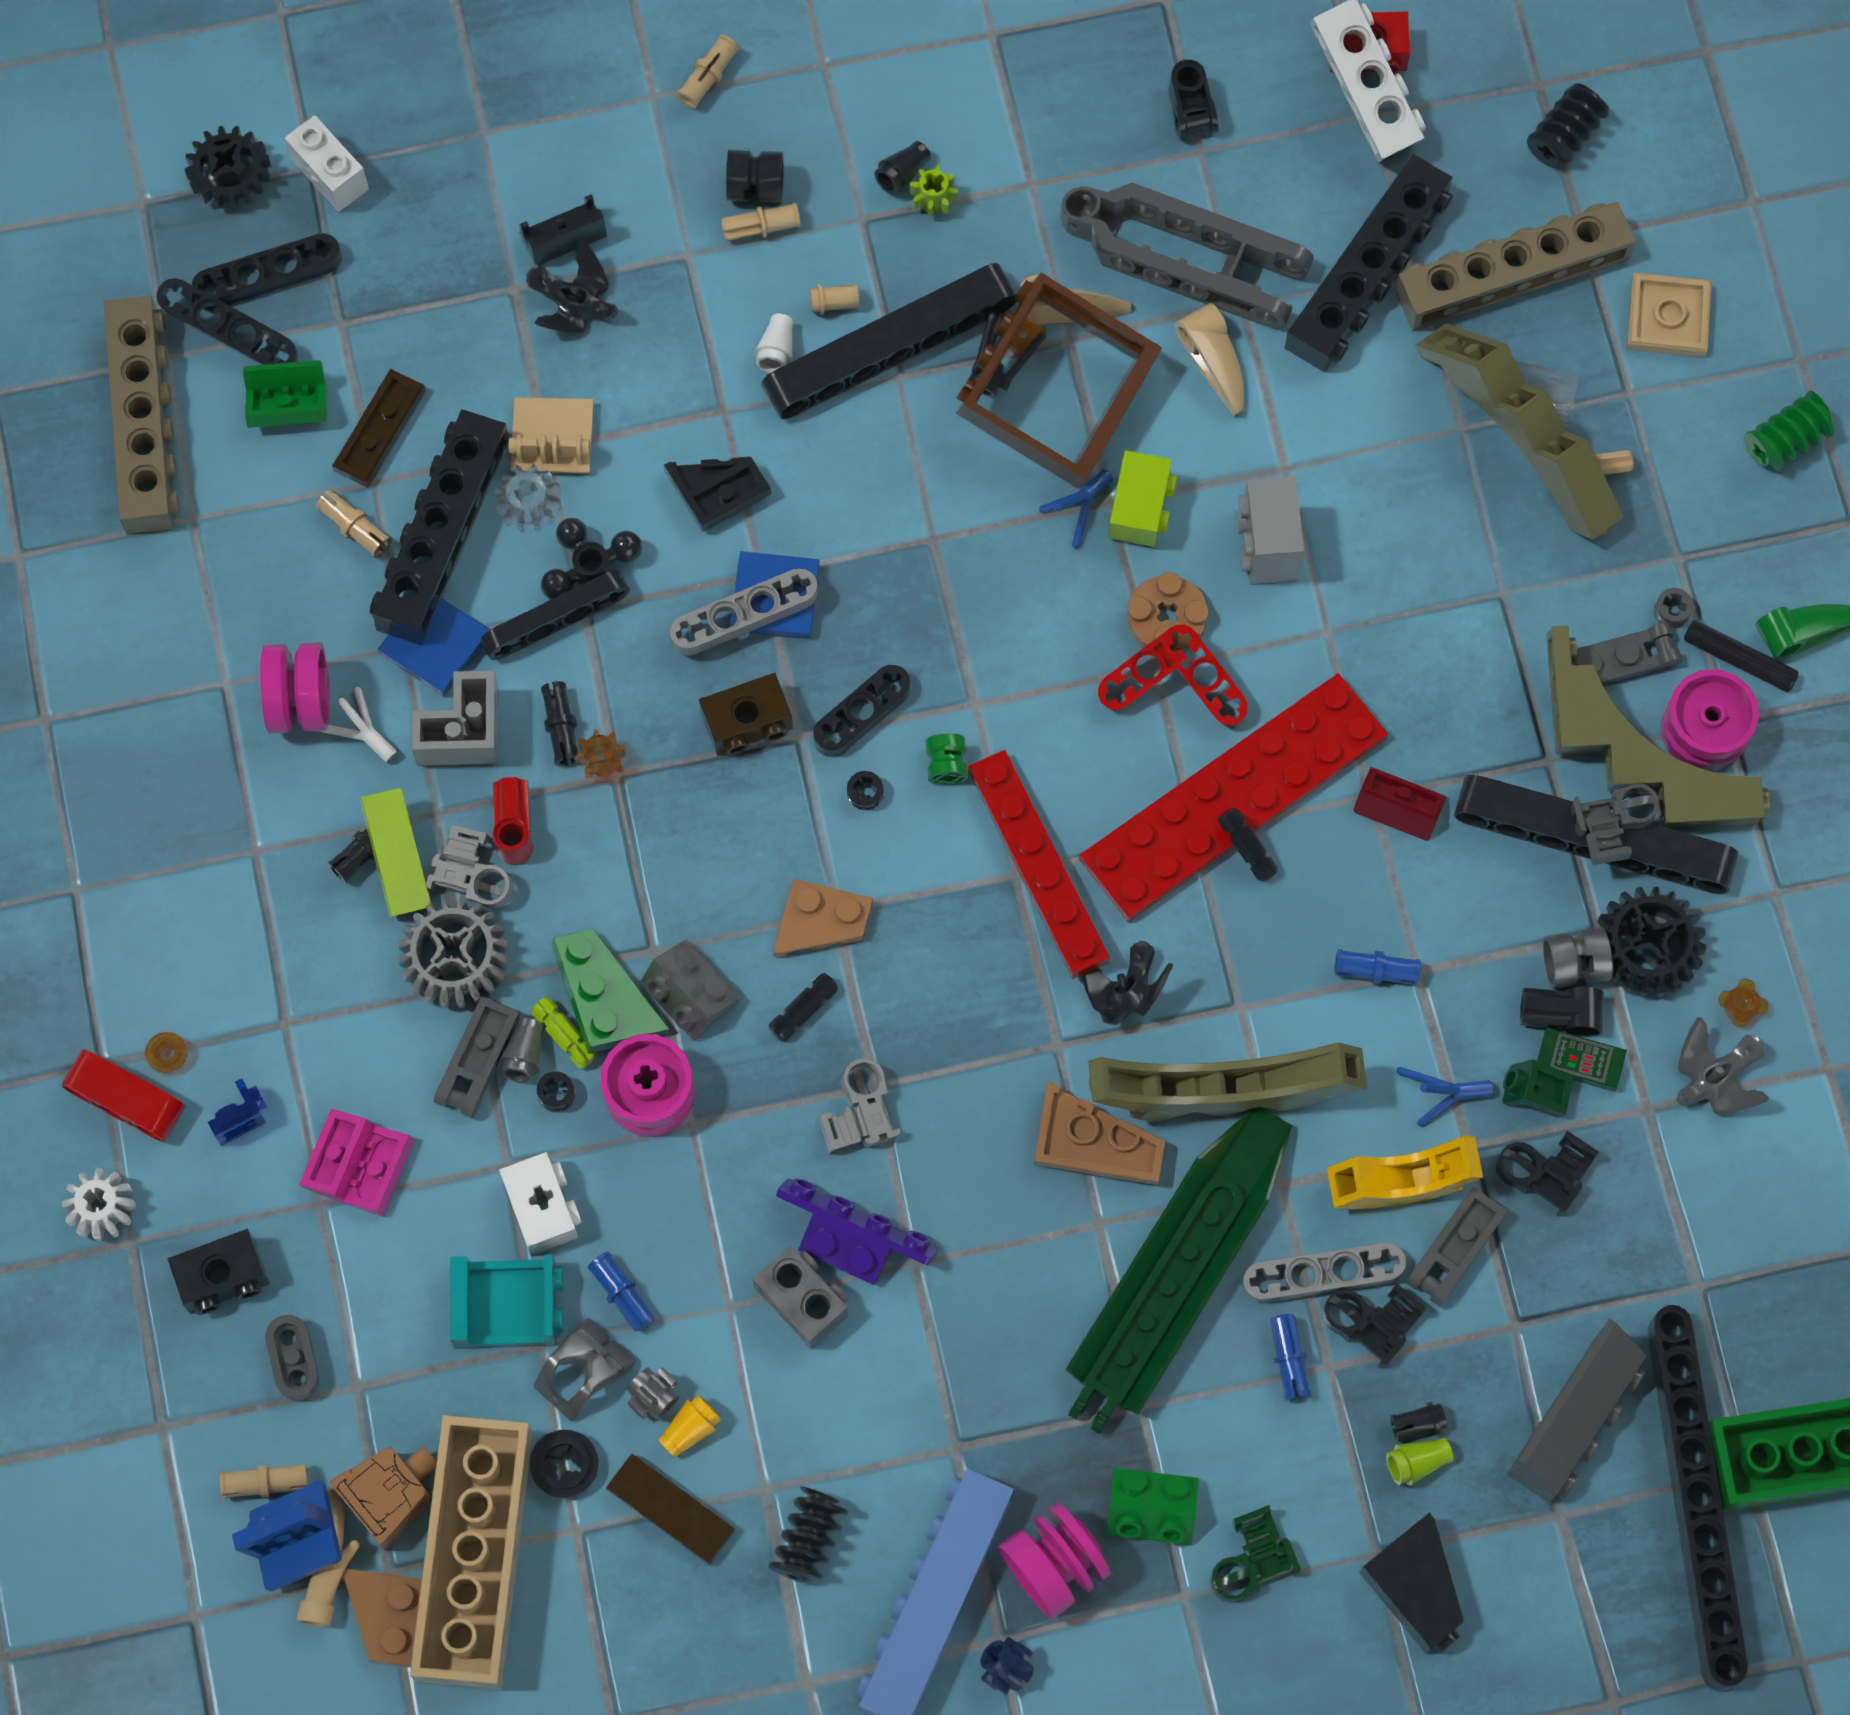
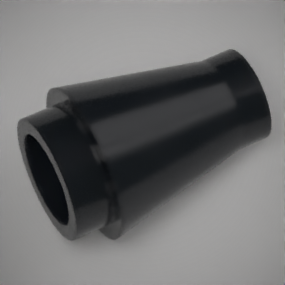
M915 141L905 149L881 160L878 163V169L874 172L879 186L891 195L905 192L910 182L919 173V170L931 159L929 149L922 142Z

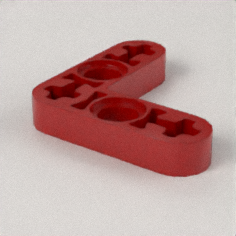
M1184 624L1175 625L1166 630L1108 674L1098 687V697L1101 703L1109 709L1120 710L1127 707L1174 670L1178 669L1220 723L1236 725L1246 717L1248 711V702L1245 696L1198 634L1191 627ZM1176 631L1180 635L1190 634L1192 639L1188 642V646L1194 654L1199 648L1205 653V656L1195 659L1187 670L1181 665V661L1188 659L1181 650L1173 652L1169 647L1174 642L1171 635ZM1145 655L1154 656L1160 663V671L1152 679L1142 678L1136 670L1138 660ZM1201 663L1212 664L1217 671L1216 681L1208 687L1198 685L1193 678L1194 669ZM1129 667L1133 678L1142 684L1143 687L1135 692L1133 685H1131L1123 692L1126 698L1123 702L1119 703L1116 699H1112L1109 702L1105 697L1109 691L1106 684L1110 681H1113L1115 684L1123 682L1127 677L1121 671ZM1223 680H1226L1230 688L1222 690L1227 698L1233 700L1237 697L1241 702L1237 707V711L1240 714L1235 718L1229 714L1224 717L1220 715L1219 710L1223 705L1217 696L1211 702L1205 697V694L1216 690Z

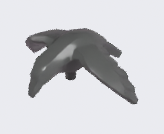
M1697 1017L1687 1035L1679 1060V1072L1688 1076L1691 1082L1678 1092V1103L1681 1106H1690L1703 1099H1708L1714 1113L1725 1114L1738 1112L1767 1102L1769 1097L1763 1091L1755 1089L1746 1091L1740 1088L1736 1082V1079L1746 1067L1764 1056L1766 1050L1763 1041L1753 1034H1746L1729 1054L1716 1059L1709 1052L1706 1044L1709 1036L1707 1024L1703 1021L1702 1017Z

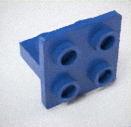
M316 1481L251 1510L249 1513L250 1522L247 1524V1528L232 1534L236 1551L259 1560L264 1588L269 1591H275L334 1565L342 1559L327 1487L321 1481Z

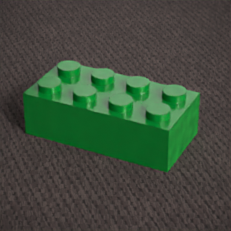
M1850 1398L1717 1418L1709 1422L1723 1512L1850 1493Z

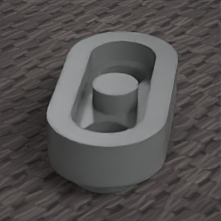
M293 1315L279 1316L269 1324L265 1334L275 1384L286 1398L295 1401L304 1400L313 1395L319 1385V1372L310 1333L304 1322ZM286 1333H295L296 1341L292 1345L285 1346L282 1344V1338ZM296 1373L305 1374V1382L300 1386L291 1385V1378Z

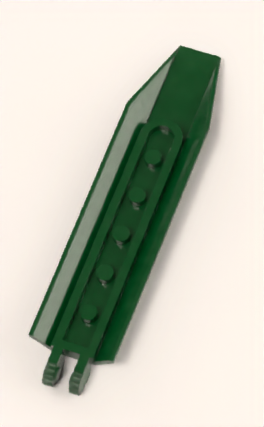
M1260 1106L1252 1108L1195 1159L1065 1369L1084 1386L1068 1414L1070 1417L1077 1420L1079 1416H1082L1093 1392L1107 1400L1102 1410L1097 1413L1092 1422L1091 1429L1096 1433L1100 1434L1116 1406L1139 1415L1269 1203L1292 1128L1291 1124Z

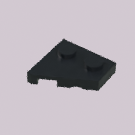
M751 456L731 458L728 461L706 459L701 460V464L677 465L676 462L664 464L665 473L702 532L772 494L771 487Z

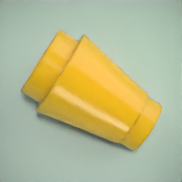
M698 1394L692 1401L686 1400L658 1440L676 1458L681 1452L683 1453L716 1431L715 1425L722 1418Z

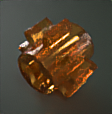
M594 729L593 736L587 741L581 738L578 740L579 746L584 753L577 754L575 760L579 766L587 764L584 771L586 779L596 775L602 777L604 782H608V775L613 773L614 770L622 773V764L617 758L626 756L625 746L614 747L617 740L614 732L610 733L607 737L599 734L598 730ZM604 751L605 759L597 760L596 752Z

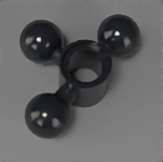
M577 518L564 519L557 526L556 538L562 547L574 550L572 554L573 568L566 572L561 569L547 571L540 583L542 593L551 600L572 590L573 584L576 582L582 585L611 571L610 563L616 560L625 563L635 561L642 552L643 546L640 537L632 531H621L613 537L610 548L605 549L597 542H586L588 530L581 520ZM594 560L601 563V566L594 571H587L582 568L588 561Z

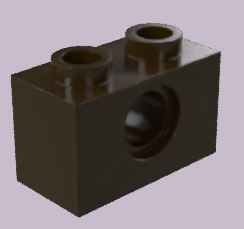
M775 672L699 699L700 712L717 756L723 753L727 755L741 753L749 748V744L763 739L766 742L778 740L788 733L787 731L793 729L792 714ZM744 712H753L758 716L754 722L744 724L737 720L738 716Z

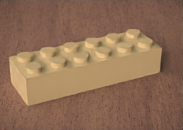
M445 1415L442 1417L410 1676L415 1682L502 1690L533 1436L529 1423Z

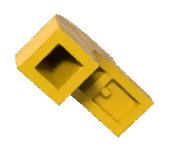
M1462 1136L1431 1149L1413 1154L1394 1157L1356 1156L1327 1167L1335 1209H1374L1426 1201L1463 1190L1462 1185L1483 1178L1476 1138L1473 1136Z

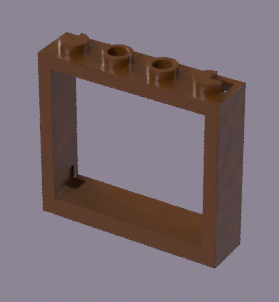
M1041 272L1032 283L1025 280L1014 300L1020 304L1013 315L1007 312L998 325L995 333L1001 337L995 347L992 348L987 345L976 363V366L981 368V371L975 381L968 378L956 399L962 403L956 414L1078 488L1089 477L1163 347ZM1037 299L1134 358L1074 463L977 404Z

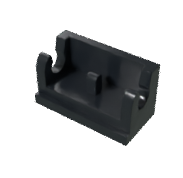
M592 194L584 197L585 204L529 227L527 221L519 224L520 236L534 265H541L576 250L580 239H584L589 245L607 237L604 217L601 210L596 209Z

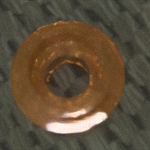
M172 1032L156 1034L149 1040L145 1049V1057L148 1064L159 1073L177 1071L184 1065L188 1055L184 1040ZM172 1048L174 1049V1054L170 1059L163 1060L160 1058V1053L163 1049Z

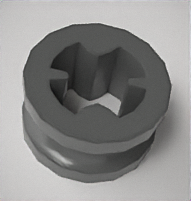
M1680 588L1666 589L1660 594L1654 606L1656 620L1660 624L1669 623L1673 629L1683 626L1693 610L1692 599L1686 591ZM1671 601L1679 603L1678 609L1680 611L1677 612L1676 616L1668 614L1669 607L1667 606H1669Z

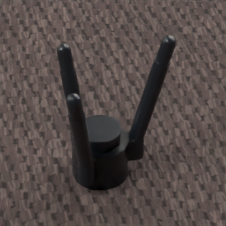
M998 311L996 315L991 313L988 316L978 355L969 377L973 381H975L981 371V368L976 366L981 354L987 345L994 348L998 336L995 331L1004 317L1002 311ZM1044 331L1040 332L1006 374L1002 372L1005 367L1004 364L1000 363L985 388L983 395L995 397L999 388L1008 391L1013 378L1039 348L1040 344L1047 337V333Z

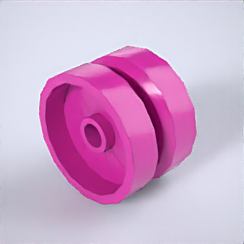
M300 643L295 652L294 663L290 649L286 644L263 645L260 659V688L263 718L268 734L291 732L295 725L296 711L300 726L305 732L326 731L329 725L330 679L323 643Z
M1720 669L1695 672L1686 676L1671 695L1660 723L1662 741L1671 756L1697 768L1719 771L1734 764L1747 748L1759 720L1758 701L1750 686L1735 674Z
M657 1034L635 1035L622 1040L608 1053L601 1068L600 1087L611 1118L623 1130L639 1137H658L675 1130L687 1119L694 1104L695 1083L686 1054L673 1041ZM646 1083H652V1088L643 1089L642 1086Z

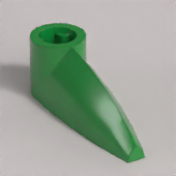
M1819 604L1791 610L1787 607H1780L1762 616L1755 626L1773 658L1782 660L1850 631V605Z

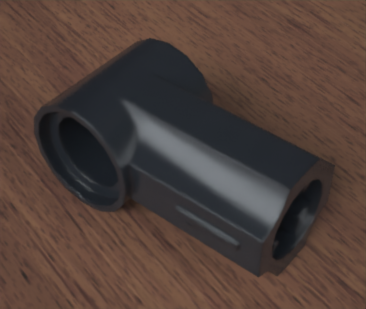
M1584 986L1572 987L1567 991L1523 988L1520 1004V1025L1565 1029L1566 1033L1580 1037L1601 1035L1603 1030L1604 991Z

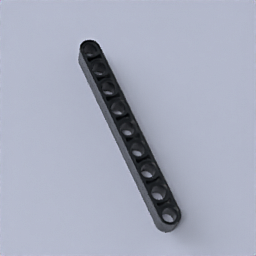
M1668 1305L1661 1308L1650 1321L1648 1340L1701 1674L1704 1682L1715 1691L1724 1692L1731 1690L1745 1679L1748 1672V1662L1693 1323L1690 1314L1684 1308L1678 1305ZM1660 1320H1673L1680 1329V1335L1670 1337L1664 1334L1660 1327ZM1673 1360L1682 1363L1686 1369V1378L1676 1379L1668 1373L1667 1362ZM1682 1402L1687 1404L1692 1409L1693 1419L1691 1421L1679 1419L1673 1410L1674 1403ZM1688 1444L1694 1446L1700 1455L1699 1463L1692 1464L1686 1462L1680 1453L1681 1445ZM1689 1487H1698L1703 1490L1707 1497L1705 1506H1696L1689 1501L1687 1497V1489ZM1695 1530H1706L1712 1535L1714 1540L1712 1549H1702L1695 1543ZM1711 1572L1719 1578V1592L1711 1593L1705 1590L1701 1583L1702 1573ZM1717 1615L1724 1619L1727 1624L1726 1636H1717L1709 1630V1616ZM1717 1659H1726L1733 1665L1734 1677L1732 1680H1724L1716 1674L1715 1662Z

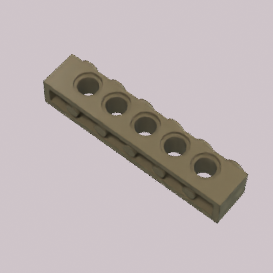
M1618 201L1608 205L1598 203L1588 207L1581 214L1572 217L1561 215L1552 219L1545 226L1536 229L1525 227L1514 232L1511 237L1497 242L1495 239H1489L1481 242L1472 250L1463 253L1453 251L1443 255L1438 261L1424 266L1421 263L1413 264L1405 268L1398 275L1395 293L1411 330L1415 331L1628 260L1632 255L1636 240ZM1578 236H1590L1594 242H1584ZM1551 247L1558 252V254H1547L1542 250V248ZM1505 260H1517L1522 266H1510ZM1469 272H1481L1485 278L1476 279ZM1441 283L1446 285L1449 290L1439 291L1432 285Z
M151 295L104 301L120 521L126 534L175 529L174 515L180 514V504L177 490L172 491L171 478L177 477V466L174 454H169L168 441H174V429L171 417H166L165 405H171V392L169 382L163 381L162 369H168L169 366L167 349L165 345H160L159 333L166 332L164 313L162 309H156ZM136 338H145V341L138 346L129 345ZM138 374H148L145 380L132 382L133 378ZM141 410H151L150 414L145 418H134ZM144 446H154V449L146 455L137 454ZM148 482L157 483L156 487L151 491H140L141 487Z

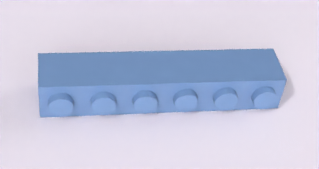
M969 1468L966 1469L963 1478L955 1475L945 1497L946 1500L951 1502L945 1517L936 1516L927 1536V1539L933 1541L926 1557L919 1554L909 1578L915 1580L909 1596L905 1594L900 1595L891 1615L892 1618L898 1620L891 1636L883 1633L876 1647L873 1657L878 1659L879 1662L873 1676L865 1673L856 1691L855 1697L861 1700L859 1704L860 1712L866 1715L916 1714L1014 1496L1013 1488Z

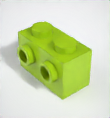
M1125 450L1109 524L1108 538L1155 547L1158 533L1166 535L1170 511L1163 510L1165 497L1173 498L1177 481V474L1170 473L1172 459Z

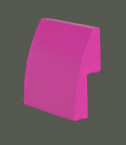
M331 1108L299 1185L327 1198L383 1217L415 1140L408 1134L374 1125L366 1118Z

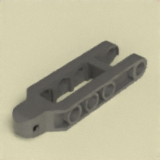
M1133 182L1108 192L1080 186L1067 192L1062 200V226L1069 234L1091 242L1102 266L1201 303H1212L1220 310L1273 329H1281L1286 326L1293 307L1277 297L1261 292V287L1236 279L1242 262L1251 263L1289 278L1303 279L1307 276L1314 260L1313 254L1300 244ZM1132 219L1224 253L1228 257L1221 273L1217 271L1215 275L1188 265V260L1180 258L1179 261L1151 251V247L1143 244L1140 247L1115 237V234L1121 222Z

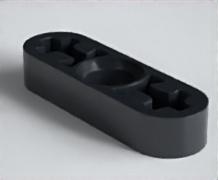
M898 665L882 667L820 719L813 731L814 745L818 752L827 757L842 755L901 705L910 694V677L907 671ZM888 678L894 682L899 679L900 691L896 692L894 689H889L882 695V703L884 705L881 706L877 696L885 689L884 680ZM861 701L869 703L874 709L872 716L866 720L855 719L850 713L851 707L855 703ZM844 716L848 725L839 732L840 742L836 744L830 740L825 743L824 731L828 729L831 733L836 732L842 727V719L839 717Z

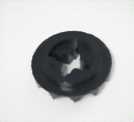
M557 1430L545 1435L535 1445L530 1458V1471L534 1482L543 1492L551 1497L570 1499L573 1496L586 1492L593 1480L596 1479L599 1459L594 1445L583 1434L573 1430ZM570 1448H573L571 1451V1462L581 1471L574 1470L573 1472L567 1470L564 1476H561L560 1480L557 1481L558 1468L552 1461L548 1460V1457L554 1460L555 1458L563 1459L565 1454L569 1453Z

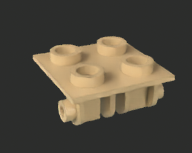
M514 397L512 438H509V454H511L510 472L590 474L594 400Z

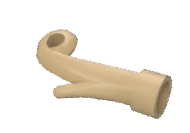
M327 1487L339 1547L342 1552V1559L340 1562L311 1575L305 1599L300 1601L296 1619L299 1623L323 1628H330L335 1608L332 1606L335 1592L345 1568L360 1547V1543L354 1540L342 1551L345 1521L344 1508L339 1494L331 1487Z

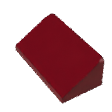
M1370 767L1353 810L1358 815L1428 841L1447 796Z

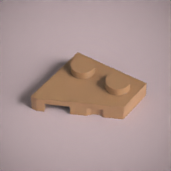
M793 878L774 946L773 956L782 958L787 957V953L806 949L816 951L828 948L835 943L845 945L863 941L873 905V898Z
M345 1569L343 1576L369 1661L411 1668L422 1579Z

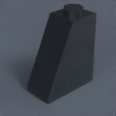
M1428 1513L1365 1564L1359 1572L1426 1654L1434 1647L1442 1653L1461 1637L1456 1629L1464 1622L1436 1521Z

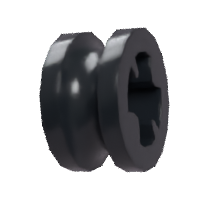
M860 771L855 773L848 781L847 796L849 802L857 809H874L883 799L882 780L875 773ZM863 782H870L872 791L876 792L875 796L871 797L868 794V800L859 799V791L855 789L856 785L859 784L863 787Z
M552 1071L545 1074L539 1080L537 1095L541 1105L546 1110L562 1112L573 1104L575 1089L572 1080L566 1074ZM554 1083L558 1088L564 1085L567 1087V1090H562L564 1095L562 1100L557 1101L554 1096L548 1099L545 1097V1094H549L548 1086Z

